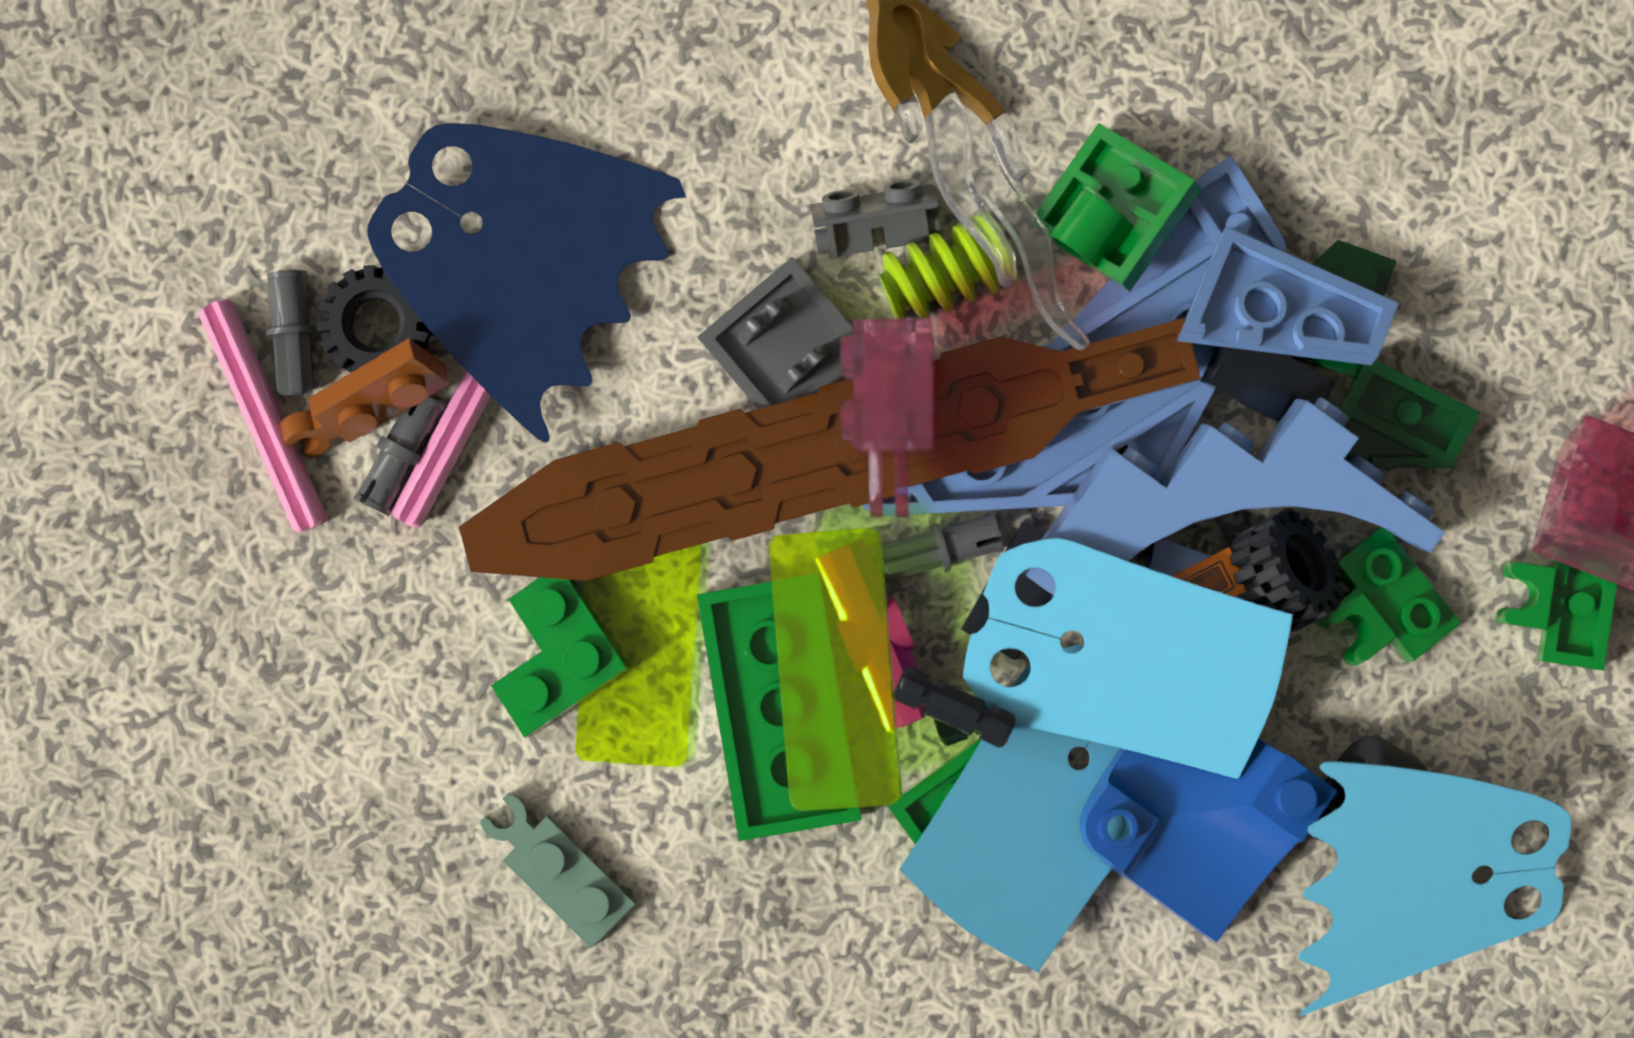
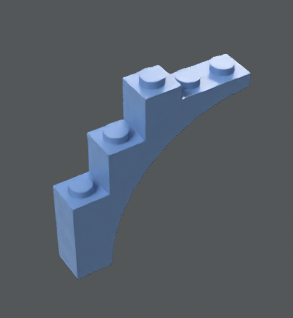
M1319 397L1314 405L1306 400L1296 398L1255 456L1249 454L1255 443L1228 423L1223 422L1218 430L1202 423L1160 482L1153 479L1160 468L1131 447H1128L1122 456L1116 451L1107 448L1041 540L1049 538L1067 539L1129 561L1150 544L1194 522L1242 509L1286 506L1341 512L1379 525L1416 548L1431 553L1445 532L1430 522L1436 512L1426 503L1407 491H1404L1398 499L1383 488L1380 483L1386 475L1375 466L1354 454L1349 462L1344 459L1359 438L1344 428L1350 418L1333 404ZM1030 568L1022 572L1049 593L1055 594L1056 584L1049 572L1042 568Z

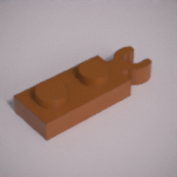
M408 338L309 397L308 401L311 411L295 412L284 418L280 423L284 443L290 446L300 440L304 456L310 459L324 453L329 448L330 441L338 436L350 443L361 436L367 435L379 425L408 408L422 403L427 397L449 385L446 366Z

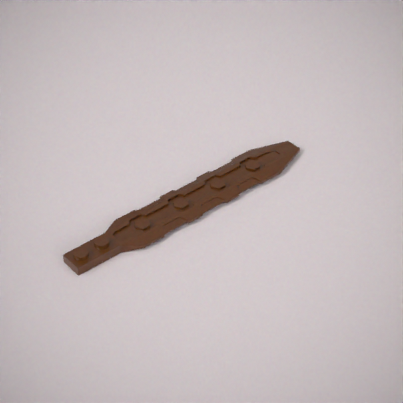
M1177 319L1065 351H1058L1001 336L943 352L940 355V359L869 379H865L862 375L820 386L818 393L746 413L740 408L700 419L697 426L626 446L621 442L553 460L459 526L470 572L589 581L651 564L657 556L728 537L731 541L771 531L774 530L777 523L838 506L850 504L855 508L895 497L897 490L970 470L972 473L978 474L1033 459L1080 413L1200 381L1201 376L1192 344L1177 341L1185 319Z

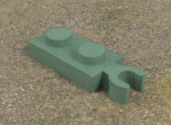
M507 793L502 799L514 811L515 819L513 824L509 827H499L486 815L480 821L483 831L495 840H508L515 847L503 862L592 948L636 904V901L549 815L534 827L528 821V810L524 801L513 793Z

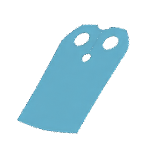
M1049 538L1025 543L999 555L983 594L988 599L990 608L989 618L981 630L970 636L963 671V678L975 696L985 700L984 705L988 709L992 710L993 706L996 705L1013 713L1016 716L1015 725L1126 749L1239 779L1266 723L1276 696L1288 644L1292 614L1195 585L1067 539ZM1042 568L1054 578L1056 584L1055 594L1047 604L1031 607L1022 603L1017 597L1015 581L1019 574L1026 569ZM1068 631H1077L1084 638V646L1076 653H1068L1063 650L1059 638ZM1006 648H1014L1024 652L1031 664L1027 680L1014 687L1003 686L997 683L990 671V663L994 655Z
M1078 644L1063 648V650L1068 653H1076L1083 646ZM1031 664L1023 670L1014 686L1020 685L1027 680ZM1018 725L1014 726L1007 743L1002 748H996L981 741L958 780L899 870L938 908L963 929L1017 962L1039 972L1068 928L1111 870L1108 865L1091 853L1084 844L1080 833V817L1089 795L1120 748ZM1078 746L1086 748L1090 757L1088 765L1081 770L1072 768L1068 762L1070 750ZM1119 815L1114 816L1108 822V834L1113 839L1120 838L1125 832L1122 817Z

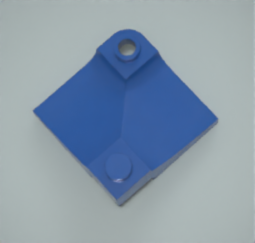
M1259 738L1239 779L1120 748L1083 806L1080 817V833L1086 847L1097 858L1205 938L1217 943L1233 919L1270 872L1298 842L1302 843L1309 833L1308 827L1319 819L1337 790L1290 755L1283 754ZM1119 815L1122 817L1125 832L1120 838L1113 839L1108 834L1107 826L1111 818Z

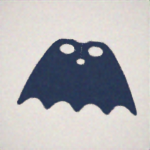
M463 123L435 125L421 136L409 155L410 175L403 188L396 193H390L383 197L370 218L367 226L370 246L388 278L442 346L493 399L534 437L544 443L549 442L550 436L542 417L540 406L543 393L551 386H590L592 384V375L581 351L583 333L590 326L598 323H627L630 321L631 314L618 289L619 274L624 267L631 263L662 261L669 257L668 249L652 221L654 210L662 202L674 198H686L680 179L624 159L567 142L484 125ZM443 148H461L470 156L472 161L470 177L458 186L443 184L434 175L432 162L435 155ZM406 212H416L423 215L432 227L430 242L419 251L408 252L395 244L392 238L394 221ZM469 212L477 213L483 221L482 229L475 234L466 233L460 224L462 216Z

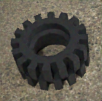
M365 265L361 270L355 271L351 269L343 273L344 278L338 283L333 281L327 288L330 292L326 300L321 299L318 310L321 311V319L317 320V331L322 335L323 341L321 344L325 352L331 355L332 361L339 367L351 373L408 338L428 351L430 347L428 346L429 339L433 334L381 267ZM372 299H383L390 302L398 311L400 318V327L396 337L390 343L381 347H369L362 344L357 339L353 330V317L356 310L363 303Z
M1284 510L1239 533V537L1233 540L1231 547L1236 552L1230 555L1231 565L1238 567L1240 570L1233 574L1236 585L1243 584L1247 591L1241 594L1243 600L1253 601V603L1292 614L1291 633L1338 609L1340 606L1338 599L1343 597V588L1336 583L1343 580L1341 569H1336L1332 566L1331 562L1337 560L1334 551L1327 552L1323 546L1327 541L1321 531L1314 534V523L1308 518L1301 520L1300 513L1296 511L1287 513V510Z

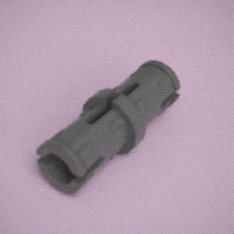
M427 397L422 403L400 413L387 438L381 435L376 447L380 448V451L366 479H364L360 489L356 492L354 499L390 516L404 484L418 463L429 437L438 424L443 412H445L446 405L431 397Z

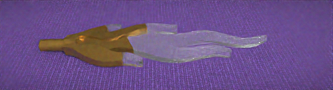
M866 0L865 3L870 20L869 57L871 69L879 89L899 122L904 139L912 144L922 133V110L935 181L949 208L994 263L1000 285L1007 288L1017 277L1015 253L982 201L993 210L1014 240L1023 262L1035 305L1049 326L1076 349L1083 351L1089 346L1090 341L1068 316L1059 299L1054 273L1053 249L1048 230L1034 209L1011 183L995 152L994 144L1008 174L1016 182H1020L1031 171L1017 132L1006 111L992 94L970 75L979 65L973 51L946 21L919 0ZM915 94H916V96H917V98H918V100H919L920 107H919V104H918L917 99H916V97H915Z

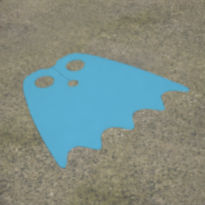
M1336 761L1323 762L1319 765L1325 774L1336 779L1344 787L1346 798L1340 808L1308 827V832L1312 836L1328 843L1335 849L1338 862L1328 876L1312 884L1303 892V896L1306 899L1326 907L1331 912L1333 920L1328 932L1319 940L1303 949L1298 955L1299 960L1325 970L1331 978L1328 989L1317 1000L1303 1009L1300 1016L1550 925L1559 915L1562 907L1564 885L1556 876V863L1560 855L1567 850L1571 833V817L1560 805L1531 793L1456 775L1393 766ZM1532 820L1545 823L1549 828L1550 835L1543 848L1530 854H1521L1514 850L1511 838L1518 826ZM1478 867H1491L1494 874L1488 882L1477 884L1472 880V874ZM1523 886H1532L1538 889L1542 896V902L1534 914L1523 919H1513L1505 913V899L1512 891Z

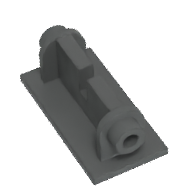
M904 179L886 184L883 187L884 192L859 196L858 191L847 189L824 195L822 203L810 204L814 228L826 226V228L814 230L818 254L830 252L831 258L874 251L871 229L883 227L887 249L905 246L911 242L915 244L929 242L931 234H941L937 209L925 210L938 207V201L932 184L921 186L919 180Z

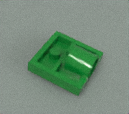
M1098 123L1027 225L1040 237L1131 292L1202 188L1191 177Z

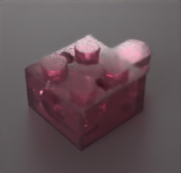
M853 319V336H841V373L845 376V380H853L854 400H842V439H845V443H854V451L860 458H869L870 518L884 517V457H895L896 518H909V457H936L935 354L932 319Z
M1586 414L1561 445L1531 551L1631 590H1634V432Z

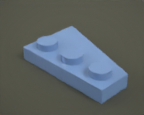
M1226 226L1216 244L1177 341L1372 365L1380 354L1399 303Z

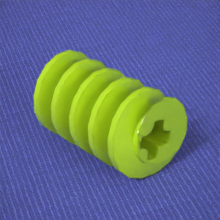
M984 214L976 216L974 237L963 225L958 223L952 227L951 246L938 233H933L929 236V255H926L914 242L908 243L906 245V264L903 265L892 252L888 251L883 253L882 256L883 273H878L889 306L901 332L907 330V310L912 309L925 323L930 321V301L934 299L947 313L953 311L954 291L958 290L970 304L977 302L976 283L982 281L994 295L1000 293L999 273L1004 271L1017 285L1016 275L1005 244L997 228Z

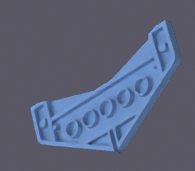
M1232 155L1206 171L1198 179L1197 183L1202 188L1201 192L1131 292L1109 279L1053 343L1042 347L1065 351L1177 319H1186L1219 237L1226 226L1287 253L1286 243L1281 232ZM1191 343L1202 378L1217 346ZM1200 381L1080 413L1033 459L974 474L969 470L896 491L895 497L862 505V507L873 515L884 517L1066 506L1105 450L1109 448L1116 451L1122 446H1125L1126 449L1131 447L1160 469L1153 479L1160 482L1181 453L1215 389Z

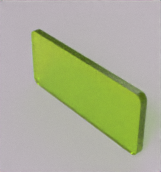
M871 527L776 535L769 543L790 803L799 811L895 804L902 796L895 699L893 698L894 685L881 535L876 529Z
M701 544L657 556L651 564L586 582L585 598L631 669L578 704L575 752L581 760L678 767L685 762L688 748Z

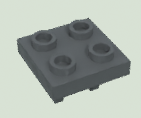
M793 256L697 336L757 409L818 393L820 386L841 381L873 354L871 348Z

